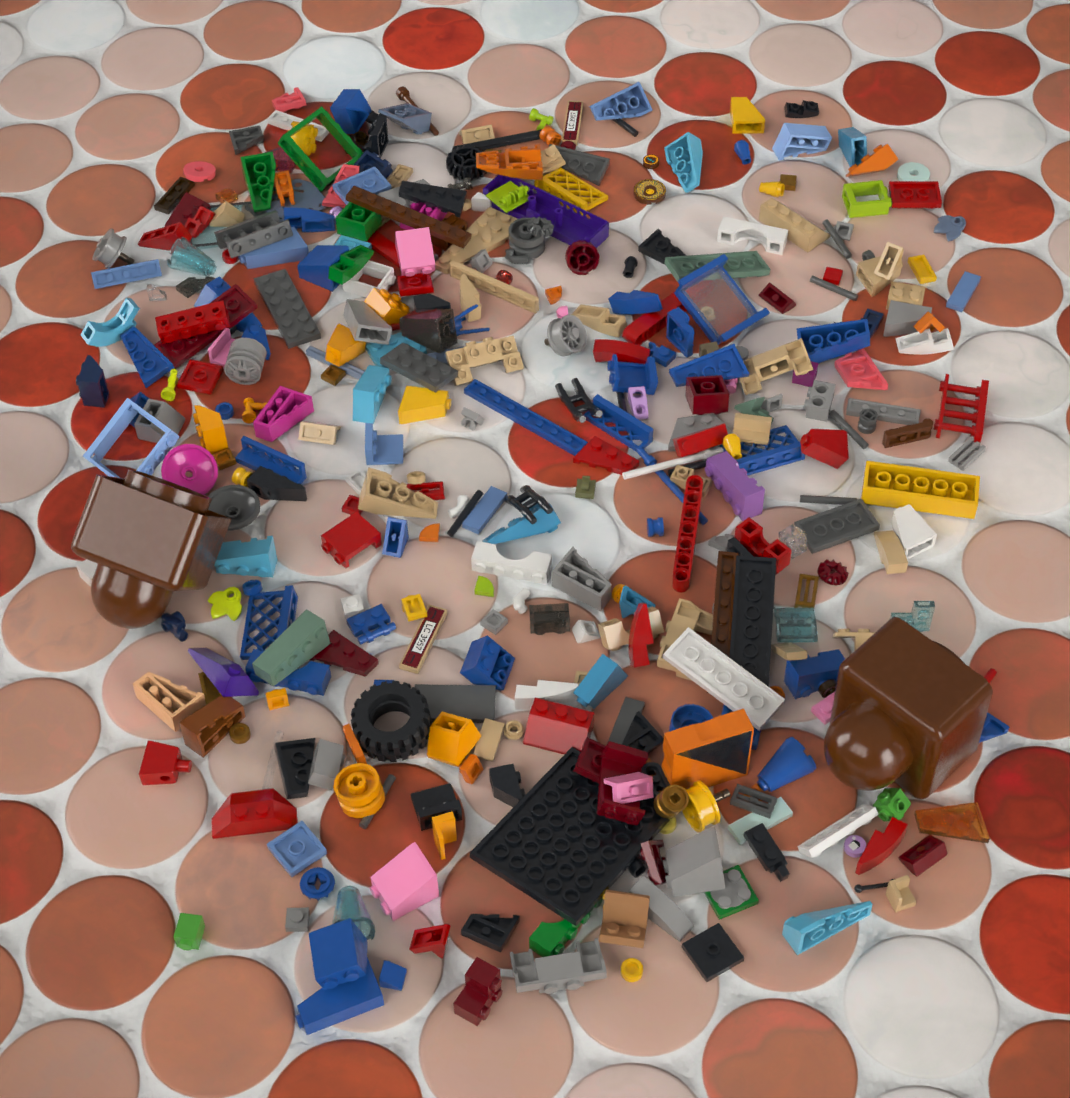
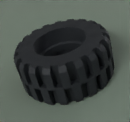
M385 681L381 682V685L376 686L375 684L371 686L369 691L365 690L360 694L361 699H356L354 703L355 708L351 711V725L362 751L367 752L369 757L373 759L377 757L378 761L382 762L386 760L397 762V759L401 758L403 761L408 759V756L411 754L413 756L419 752L418 749L424 748L427 744L426 740L429 739L432 720L426 698L423 694H420V690L416 687L411 688V685L406 682L400 684L399 681H392V683ZM398 711L410 716L408 722L395 731H381L373 727L376 720L388 712Z

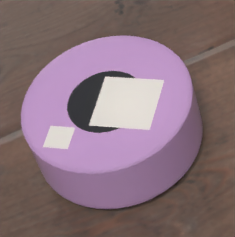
M858 835L847 837L844 843L845 853L853 858L861 857L866 848L865 840Z

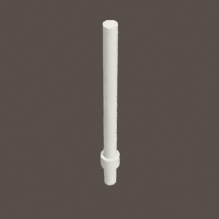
M722 447L712 450L706 449L700 451V453L623 472L622 476L625 480L677 465L706 460L711 456L724 452Z

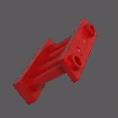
M946 374L945 380L940 382L939 387L942 397L939 418L935 419L933 430H937L936 438H940L942 429L970 434V436H973V442L978 441L980 443L984 428L989 381L982 380L981 386H977V388L948 384L949 374ZM947 391L972 394L978 397V399L973 401L948 397L946 395ZM945 403L971 407L977 411L972 414L945 409ZM943 417L969 420L975 423V425L970 427L943 422Z

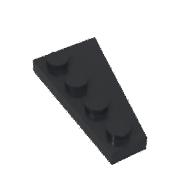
M402 181L399 197L416 203L423 202L427 207L433 208L434 206L440 208L441 212H451L460 218L467 197V191Z

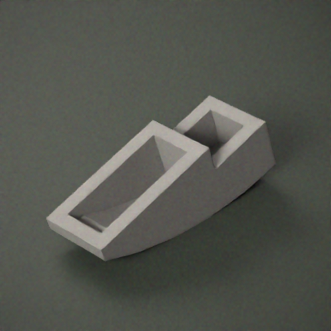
M644 876L629 890V893L650 896L648 919L679 942L694 927V924L682 910Z

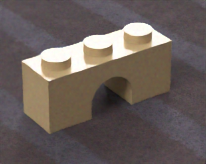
M652 606L648 608L652 635L653 638L659 636L658 634L664 632L659 609ZM614 618L598 624L603 647L616 651L621 649L623 645L629 644L630 630H624L622 621Z

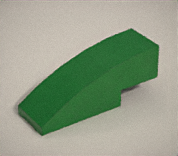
M359 245L341 254L340 261L329 266L328 279L343 285L366 265L374 254V250Z

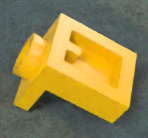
M420 594L409 595L401 599L402 611L405 612L408 622L427 617V611Z

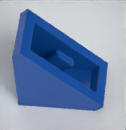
M388 517L382 550L383 555L401 558L409 538L407 520Z

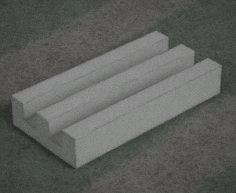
M970 438L949 457L948 462L964 471L985 451L986 446H980L978 441L973 442L974 439ZM975 449L977 450L963 464H960L964 459H966L969 456L970 453H972Z

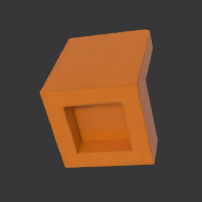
M929 311L913 326L920 334L929 328L931 332L935 328L939 332L945 328Z

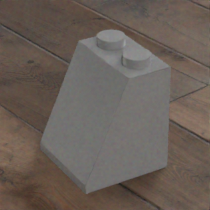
M710 827L666 850L667 859L663 860L665 873L669 872V875H665L667 889L672 888L673 897L726 889L715 827Z

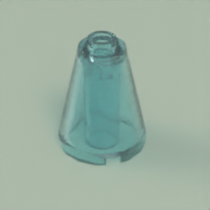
M181 237L182 240L178 238L170 250L169 254L172 256L171 260L167 259V266L171 269L207 277L213 275L217 268L215 261L186 238Z
M354 886L343 887L337 895L332 924L351 918L367 940L370 938L372 940L375 936V925L359 889Z

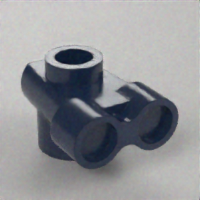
M179 611L172 614L164 613L161 616V626L165 632L170 631L181 642L188 638V633L185 631V619Z

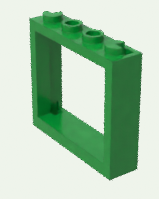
M321 106L285 133L278 141V145L320 192L334 183L340 169L326 178L291 138L293 135L317 118L352 157V160L346 164L354 165L363 154L362 150L355 145L350 136L341 129L340 125Z

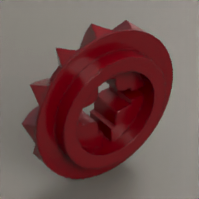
M826 559L823 563H820L817 569L820 579L830 585L845 583L849 574L847 567L842 566L841 562L836 563L834 559L831 562Z

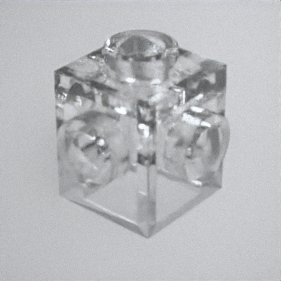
M792 524L779 532V540L792 550V559L807 551L805 531Z

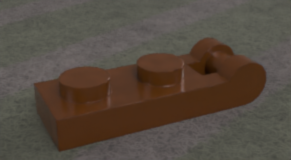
M924 419L922 423L884 431L882 444L885 448L928 439L931 437L933 421L931 419Z

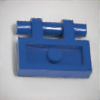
M382 604L346 619L347 625L353 635L357 637L360 645L365 642L370 643L374 641V638L381 635L386 636L390 634V631L396 629L395 623H390V616Z

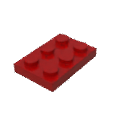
M889 181L888 187L892 208H941L942 206L938 181Z

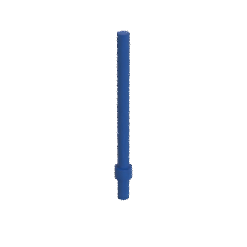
M642 447L637 450L646 466L657 464V460ZM663 470L656 471L655 473L683 503L684 493L670 480V477ZM700 512L699 522L704 525L708 522V519Z

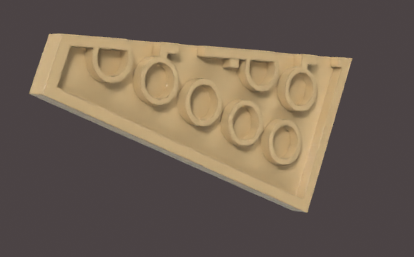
M489 207L466 230L472 233V237L463 249L452 244L435 261V269L448 275L450 274V263L452 261L463 264L471 260L480 250L486 249L488 253L505 244V241L509 239V226L517 218Z

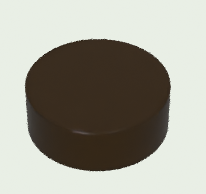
M834 679L825 681L819 686L818 692L823 698H826L835 692L837 682Z

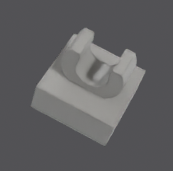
M486 249L480 250L470 261L472 268H476L481 273L493 264Z
M465 407L461 412L465 416L461 421V425L466 427L467 423L471 422L469 429L472 431L476 428V423L482 426L485 420L479 414Z

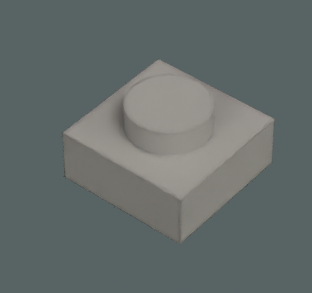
M309 907L287 908L286 932H308Z

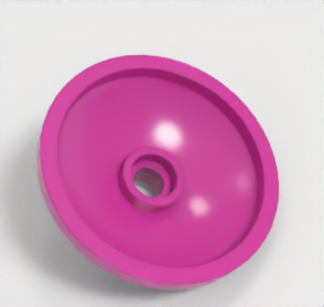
M183 444L173 448L165 456L161 467V475L164 480L205 495L216 483L218 467L212 454L205 448L195 444ZM186 472H191V473H192V476H191V477H187V476L185 475V473H186Z

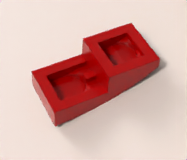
M200 206L194 218H188L184 227L192 235V238H196L210 224L215 213Z

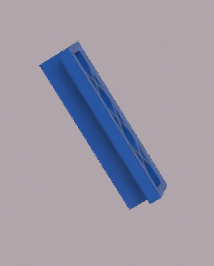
M598 394L593 398V404L602 411V418H593L589 410L584 414L588 422L636 452L640 447L645 449L653 442V428ZM612 422L615 424V427H608L605 423ZM618 431H626L629 435L622 436ZM632 440H641L643 443L638 446Z
M246 436L241 438L243 449L235 457L237 463L254 471L259 466L271 469L274 473L285 476L299 484H302L307 478L303 462Z

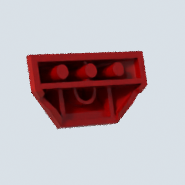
M274 788L231 793L212 817V838L217 839L288 830L298 823L297 808Z

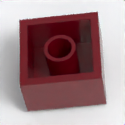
M722 375L686 377L685 397L692 415L728 412L730 393Z

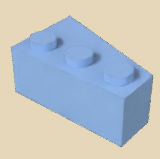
M784 123L772 149L778 160H783L787 156L798 157V154L807 153V155L827 150L832 136L825 126Z

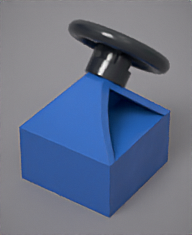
M343 89L330 107L335 122L340 125L346 134L358 132L366 121L372 124L368 130V135H370V132L374 129L375 121H378L381 115L371 110L360 89Z

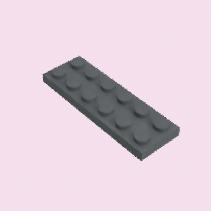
M286 269L253 278L254 284L288 349L321 339V333Z

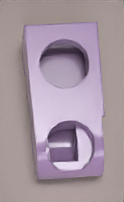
M645 386L628 388V402L631 407L632 416L638 420L648 419ZM635 392L641 393V395L633 396Z

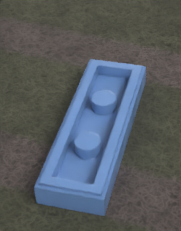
M965 271L948 299L946 307L963 312L978 286L981 276Z
M491 486L463 521L462 528L479 535L505 501L507 492Z

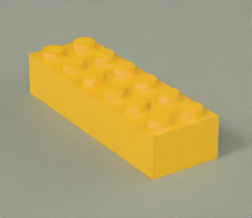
M866 461L861 499L865 504L898 508L910 504L915 511L974 519L978 507L980 476Z

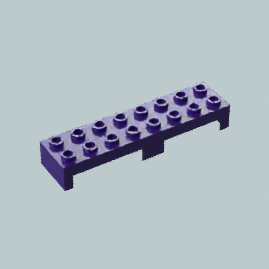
M497 175L483 188V194L486 195L509 181H512L518 187L521 186L520 182L524 186H528L530 188L527 192L529 195L528 201L508 213L504 212L493 202L492 208L517 219L538 218L539 216L543 219L546 217V220H550L551 224L554 225L553 233L550 236L568 245L578 240H586L597 248L609 237L608 221L518 178Z

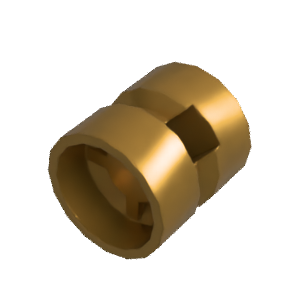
M679 785L666 787L654 799L656 813L663 818L676 816L687 807L689 802L688 793Z

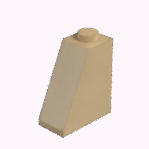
M881 256L858 262L856 276L871 297H873L888 286L891 281L900 276L901 268L903 267L902 261L900 268L891 280L874 274Z

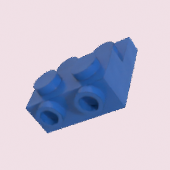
M678 307L667 312L666 338L688 358L693 355L695 331L689 325L690 318L688 314Z

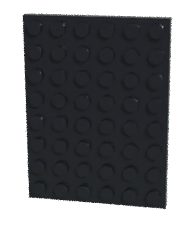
M571 747L470 852V858L571 924L577 926L602 898L606 890H609L639 856L642 849L641 843L652 841L671 818H663L656 813L653 798L640 800V809L645 810V815L638 825L627 824L623 821L598 815L599 783L573 771L580 751Z

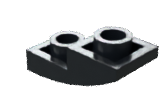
M803 100L801 105L786 102L784 106L785 117L809 118L819 115L818 103Z

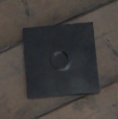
M719 923L682 943V949L706 982L744 961V956Z

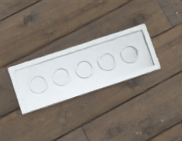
M689 627L663 654V659L733 712L744 708L753 727L759 731L785 702L782 696Z

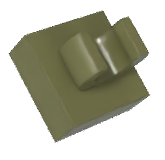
M583 476L582 479H577L575 497L594 499L596 480H590V476Z

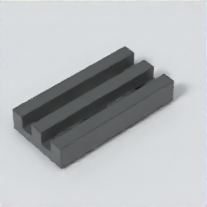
M737 784L730 799V805L769 819L777 803V797ZM739 792H740V793H743V794H746V795H749V796H751V797H747V796H744V795H742V794H739ZM758 799L768 802L770 804L758 801Z

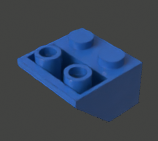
M487 635L471 642L460 674L474 685H496V690L502 691L505 688L515 658Z

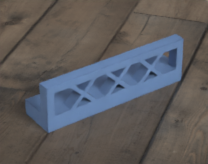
M156 259L91 272L94 288L98 289L162 276L159 260Z

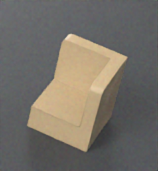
M909 875L891 880L888 883L885 895L895 913L913 907L916 904V900L908 887L910 882Z

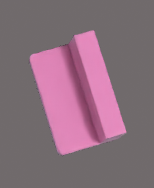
M225 328L208 348L210 363L222 365L223 369L231 343L235 340L231 338L229 328Z
M635 772L604 779V784L612 786L614 802L625 804L653 798L652 776Z

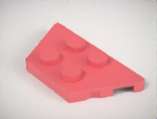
M864 348L854 353L845 354L844 357H840L835 361L834 367L847 387L888 390L887 381Z

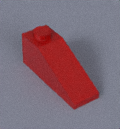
M181 222L143 233L138 245L140 247L168 251L184 250L189 246L192 235Z
M725 423L674 438L672 440L677 457L688 456L723 443V438L728 435Z

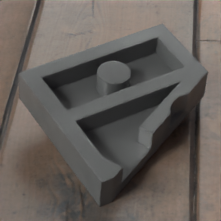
M260 125L229 131L235 155L264 140Z

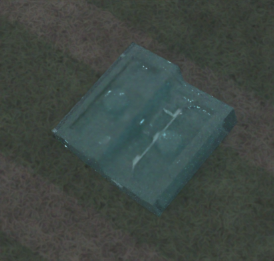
M774 608L777 642H818L814 608Z

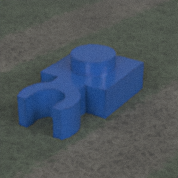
M649 342L650 356L655 357L656 363L667 367L676 358V352L663 345L658 348L655 343Z

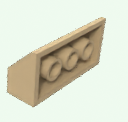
M773 198L760 205L759 221L768 226L787 229V239L807 253L830 238L829 233Z

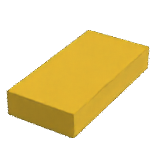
M925 255L908 257L907 262L920 284L936 281L937 276Z

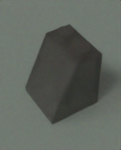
M415 309L400 318L399 326L402 336L436 353H442L458 343L453 309Z

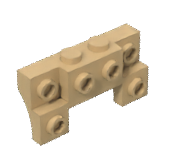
M514 335L494 340L493 337L482 339L483 342L476 344V341L465 343L466 346L463 348L445 352L448 365L458 370V377L454 379L455 386L473 381L470 368L501 360L506 373L524 369Z
M802 338L743 360L749 372V377H742L740 381L745 395L762 389L761 381L793 369L796 376L807 374L813 370Z
M679 598L672 620L667 622L665 629L667 634L661 638L660 647L662 648L657 659V667L675 671L676 677L691 680L663 659V654L688 627L694 632L698 631L711 635L713 614L698 608L691 601Z

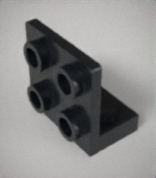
M450 783L411 793V800L421 831L433 828L432 817L453 811L455 822L462 820L461 804L459 800H456Z

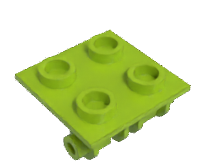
M509 181L485 196L504 212L508 213L528 201L529 195L527 192L529 189L526 185L518 187L512 181Z

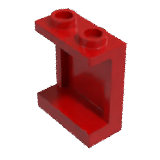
M357 511L321 535L323 551L333 556L335 562L345 568L349 567V560L368 546L372 545L377 549L382 545L381 533Z

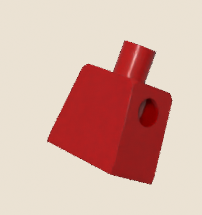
M148 740L139 771L142 785L174 784L177 782L179 772L190 773L192 761L183 760L180 748Z

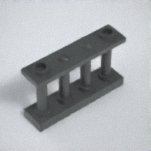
M276 210L214 232L219 248L227 247L230 258L293 236L289 220L280 222Z

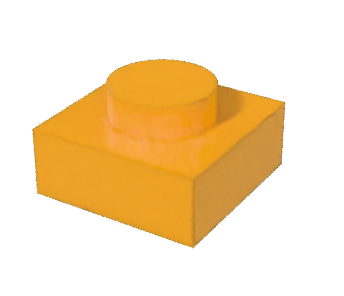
M285 688L274 689L265 693L269 711L289 706Z

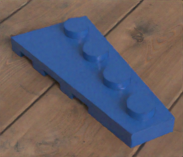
M135 326L120 336L146 388L170 372L171 369H174L173 364Z
M735 344L669 369L676 387L686 386V377L722 375L724 380L749 377V372Z

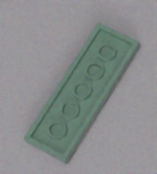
M757 251L666 257L664 262L677 282L723 254L728 258L723 267L731 278L767 276L771 270ZM716 272L704 280L722 279V277Z

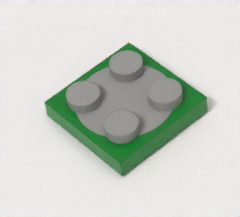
M739 865L723 871L726 889L704 892L719 920L757 905L759 902Z

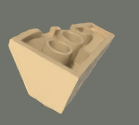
M368 468L359 497L358 509L378 515L436 519L438 502L419 491L414 492L407 488V484L404 482L398 483L391 479L392 475L386 472Z

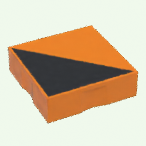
M744 708L702 723L692 724L664 733L662 770L670 785H679L689 789L693 787L694 782L700 780L707 787H711L748 775L754 727Z

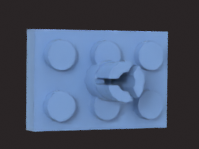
M376 167L332 184L333 190L346 205L349 203V201H346V194L353 186L376 195L392 189L391 184Z

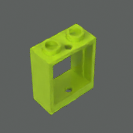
M882 180L843 185L842 198L849 218L888 214L892 201L888 197L887 187H884ZM879 195L880 200L857 202L855 197Z

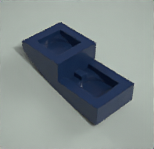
M867 308L863 318L860 320H868L871 339L882 322L884 314Z

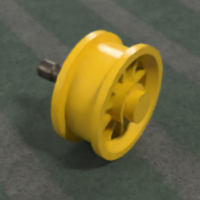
M698 780L693 783V787L685 789L688 793L689 802L682 813L696 832L704 831L705 826L709 824L716 825L720 823V812L717 802L730 796L727 788L712 795L709 788L702 781Z

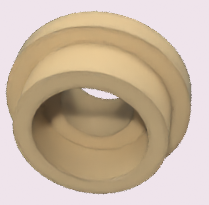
M511 720L504 727V735L510 740H518L524 735V726L517 720Z

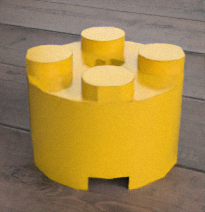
M293 121L291 123L292 128L300 122ZM308 124L291 137L307 156L316 151L315 137L318 135V128Z

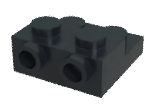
M380 115L378 121H375L374 129L369 135V141L365 144V151L375 152L381 159L389 142L387 117L385 115Z

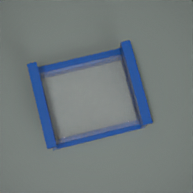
M725 254L678 280L679 286L674 292L675 296L711 342L716 341L718 345L770 314L767 308L758 312L723 266L728 260Z

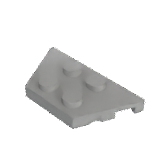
M713 413L678 418L668 445V451H676L672 439L720 425L723 422ZM726 425L728 434H733V431Z

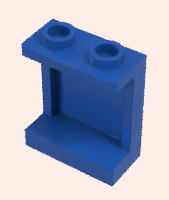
M613 354L612 359L608 361L607 370L610 371L609 384H612L613 392L628 393V388L645 386L646 394H655L658 385L655 357H647L645 364L618 362L617 354Z

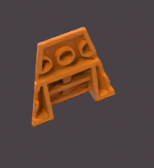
M535 144V148L529 149L527 146H521L520 150L508 148L505 149V152L501 153L497 150L476 153V168L507 177L543 180L540 144Z

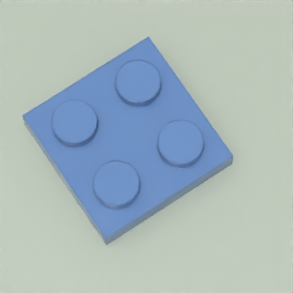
M300 821L267 843L269 851L291 877H294L327 854V849L303 821Z

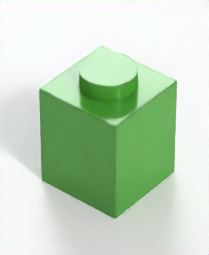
M180 913L173 936L177 947L187 951L191 949L199 950L205 929L202 915Z

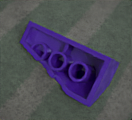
M208 648L188 649L189 654L223 697L259 695L258 689L239 664Z

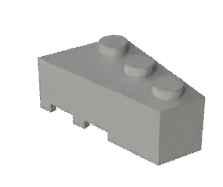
M574 547L568 551L551 572L552 586L600 612L611 599L612 584L597 569L594 570L588 564V561L577 553Z

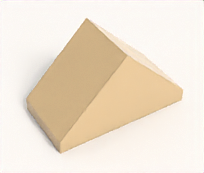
M225 201L214 211L215 216L210 222V227H230L241 223L245 219V214Z
M887 242L874 274L891 280L901 266L904 248Z

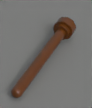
M402 86L397 89L396 96L400 100L418 107L410 98V93L406 87ZM430 122L429 130L434 136H437L439 131Z

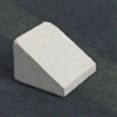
M480 192L471 199L473 211L485 212L489 207L492 208V201Z
M578 620L572 627L577 643H585L601 637L594 621Z

